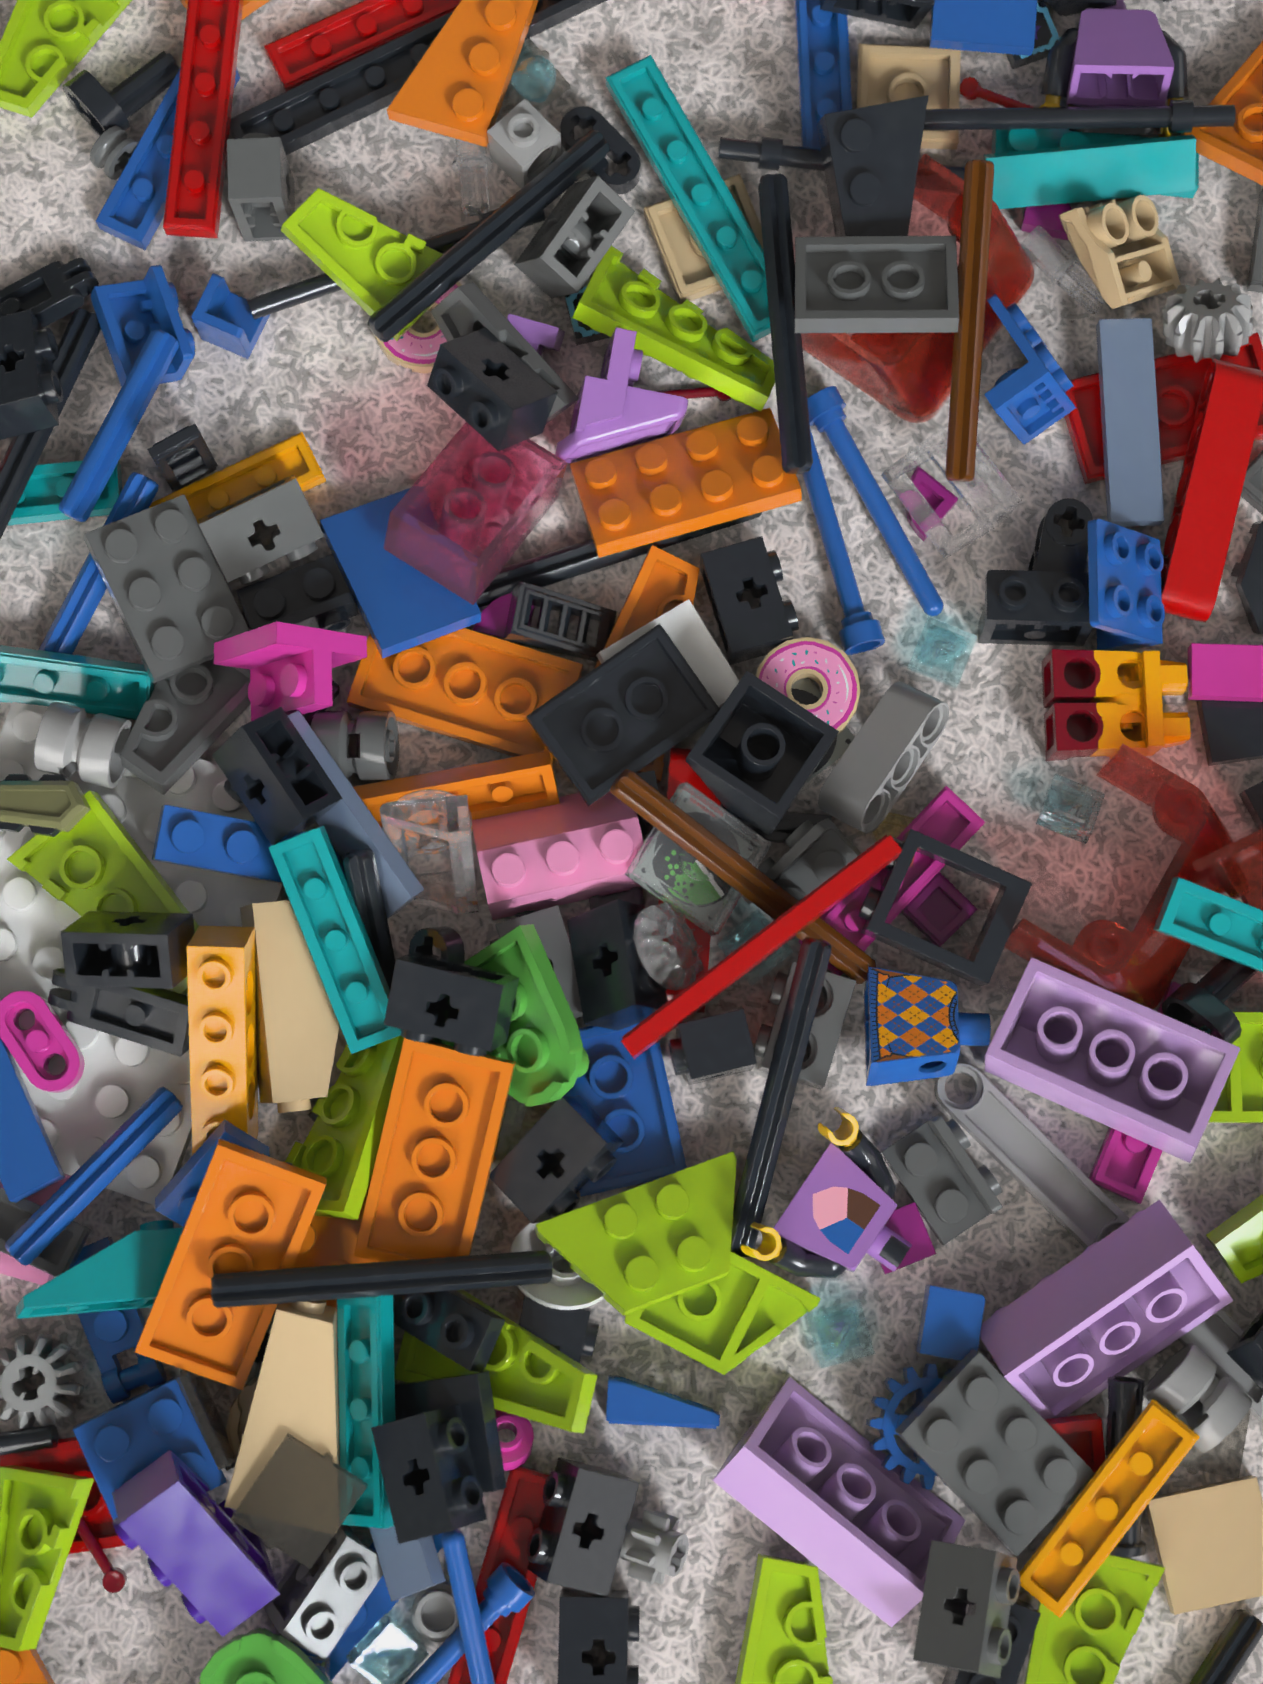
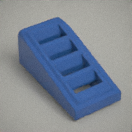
M618 1375L608 1376L606 1421H609V1424L716 1429L717 1426H720V1414L714 1411L712 1407Z

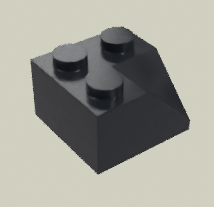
M746 671L688 754L686 762L724 807L763 833L771 836L828 752L839 731Z

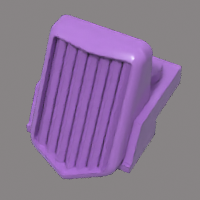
M616 327L604 353L600 378L585 375L577 394L580 399L574 403L569 435L559 441L556 446L554 459L557 463H573L663 438L674 433L681 425L687 412V398L633 387L634 382L638 381L643 357V350L634 349L637 331Z

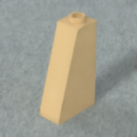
M290 900L249 904L240 907L242 927H255L257 1071L260 1103H277L278 1113L311 1109L310 1099L327 1097L340 1025Z
M326 1300L279 1303L224 1507L337 1533L341 1516L337 1308L327 1306Z

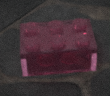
M465 422L390 512L384 549L474 605L557 500L567 462L530 439L498 452L475 429Z

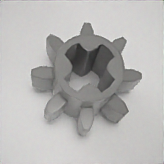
M645 1510L642 1520L635 1517L629 1520L620 1552L621 1559L631 1562L627 1573L629 1577L649 1584H653V1582L662 1584L665 1574L674 1577L681 1571L687 1557L689 1541L686 1534L676 1531L680 1521L678 1517L657 1510L654 1512Z

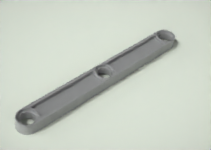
M964 1063L956 1065L954 1073L965 1074L974 1083V1096L966 1104H956L947 1097L944 1087L949 1076L936 1078L934 1092L941 1107L1085 1249L1091 1244L1101 1241L1108 1233L1129 1221L1130 1218L978 1069ZM1221 1309L1177 1340L1184 1346L1194 1343L1217 1365L1215 1376L1218 1379L1228 1377L1253 1400L1249 1411L1263 1423V1390L1227 1354L1244 1330Z

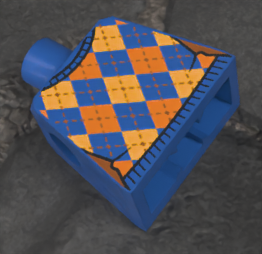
M868 967L867 981L864 987L866 1086L938 1078L953 1074L960 1055V1045L989 1046L991 1035L989 1013L958 1012L957 985L952 981Z

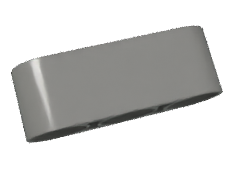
M902 681L891 685L824 782L818 799L820 810L865 834L876 830L944 731L949 718L948 704Z

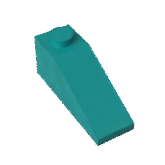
M158 1220L141 1224L140 1231L130 1233L23 1296L15 1307L16 1319L151 1308L184 1227L174 1228V1223L170 1220Z

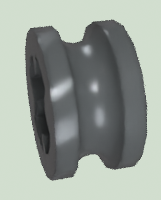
M120 126L111 127L93 145L90 161L97 168L104 167V173L110 179L117 180L139 142L134 138L127 139L126 131Z

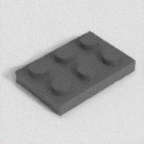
M956 236L795 237V333L958 332L959 299Z
M185 495L85 533L84 541L152 684L213 659L215 642L249 631Z
M972 1349L895 1430L928 1467L1002 1544L1016 1556L1028 1546L1095 1473L993 1365L975 1349Z

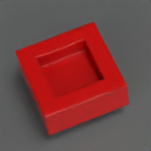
M1093 1413L1044 1419L1094 1472L1099 1469L1105 1461L1101 1417Z

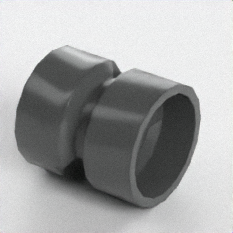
M317 711L314 714L311 722L312 730L348 780L353 773H357L362 781H387L395 779L399 763L400 746L398 723L392 711H362L357 719H353L348 711ZM358 734H360V758H358Z

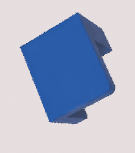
M213 273L191 318L202 340L249 359L270 315L253 320L246 301L247 299L230 292L224 277Z
M926 1285L916 1352L961 1361L972 1349L978 1351L985 1297L980 1294Z

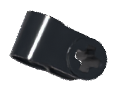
M1064 498L1055 502L1048 509L1046 516L1041 520L1038 527L1035 547L1028 571L1087 572L1088 521L1093 520L1090 509L1083 502L1074 498ZM1060 519L1069 520L1068 528L1073 530L1069 537L1061 535L1062 527L1057 525Z

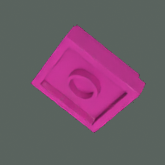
M277 621L214 643V664L250 669L248 698L251 703V721L279 707H282L288 716L298 710L303 715L333 706L332 668L367 658V636Z

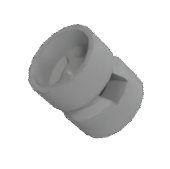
M55 701L45 711L38 729L34 748L35 767L40 771L63 774L66 777L78 771L82 781L112 789L117 786L125 770V767L121 764L120 754L131 733L132 723L127 719L98 713L92 719H89L84 708Z
M1190 1343L1176 1352L1156 1372L1144 1389V1397L1149 1402L1154 1398L1200 1434L1194 1446L1205 1453L1218 1445L1237 1427L1248 1413L1253 1400L1230 1378L1218 1379L1215 1376L1217 1365L1194 1343Z

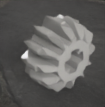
M1198 278L1194 286L1178 285L1176 294L1167 297V304L1164 307L1163 335L1165 336L1166 345L1175 347L1176 356L1178 357L1192 355L1195 363L1199 362L1202 358L1220 360L1222 354L1237 356L1240 346L1248 344L1249 336L1252 334L1253 306L1251 305V296L1241 293L1239 284L1222 285L1220 278L1213 283H1205Z
M45 1333L38 1336L35 1344H33L28 1335H23L15 1339V1351L9 1348L0 1349V1362L5 1367V1369L0 1368V1401L3 1399L6 1401V1404L0 1410V1419L2 1421H8L18 1414L19 1429H27L33 1427L36 1419L43 1427L55 1425V1412L62 1416H68L73 1413L74 1407L64 1395H80L84 1391V1386L80 1383L69 1382L70 1374L79 1373L83 1370V1365L80 1361L66 1365L63 1363L70 1354L71 1345L61 1343L52 1351V1336ZM42 1373L45 1377V1384L40 1385L35 1390L28 1391L25 1386V1380L30 1379L33 1374Z

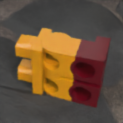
M1052 649L1041 661L1043 708H1049L1044 714L1046 761L1068 760L1074 757L1153 756L1161 748L1182 745L1190 740L1191 731L1188 712H1163L1162 696L1183 695L1187 691L1186 663L1160 660V651H1143L1139 653L1132 651Z

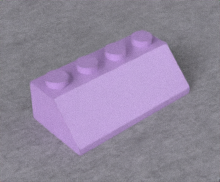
M1031 957L985 1054V1071L1190 1163L1241 1048Z
M1159 1199L1145 1210L1134 1214L1128 1222L1101 1241L1088 1246L1081 1255L1061 1269L1041 1279L1035 1287L1008 1306H1004L994 1312L989 1319L982 1323L980 1338L1003 1376L1043 1419L1066 1417L1107 1389L1108 1377L1115 1378V1376L1127 1375L1231 1303L1233 1299Z
M789 1377L733 1448L712 1481L892 1628L923 1598L931 1540L954 1544L966 1520L931 1491L922 1488L921 1483L915 1478L909 1485L899 1481L902 1469L899 1465L889 1471L885 1470L881 1466L886 1457L882 1451L871 1449L870 1442Z

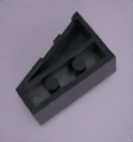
M928 95L825 114L817 123L836 237L908 236Z

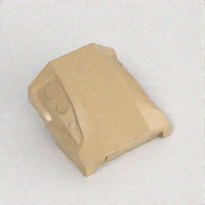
M1139 195L1136 197L1118 198L1089 208L1079 207L1059 215L1068 240L1082 266L1100 291L1101 297L1112 309L1177 289L1178 285H1181L1168 237L1158 229V213L1155 205L1147 196Z

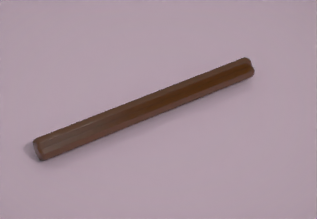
M970 160L965 164L958 267L959 325L958 332H954L945 468L947 480L954 482L972 481L975 476L994 183V164L988 160Z
M625 769L614 780L610 791L615 797L774 920L799 902L633 771ZM820 917L796 935L801 941L805 937H811L830 943L832 952L829 963L851 980L856 981L857 984H863L867 981L868 967L876 968L874 959Z

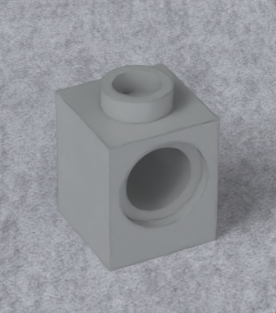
M526 98L487 131L490 158L521 189L562 155L561 133Z

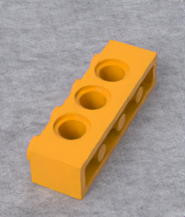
M199 926L187 945L192 1156L224 1120L255 1139L258 1137L255 927Z

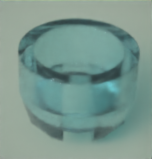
M535 55L524 59L518 65L511 81L515 90L522 97L529 101L540 103L544 102L553 90L557 73L550 60L545 56Z

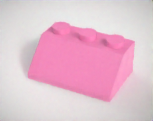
M610 791L590 806L585 803L579 793L559 797L560 804L471 820L478 861L492 920L514 916L517 913L529 910L537 911L557 905L587 900L597 895L600 897L628 891L633 887H646L645 883L631 874L632 869L645 850L637 813Z

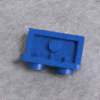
M150 266L144 280L94 286L90 299L121 387L150 333L158 329L169 333L179 341V349L160 384L181 380L195 357V343L190 330L183 327L178 313L179 300L176 288L172 282H167L162 266Z

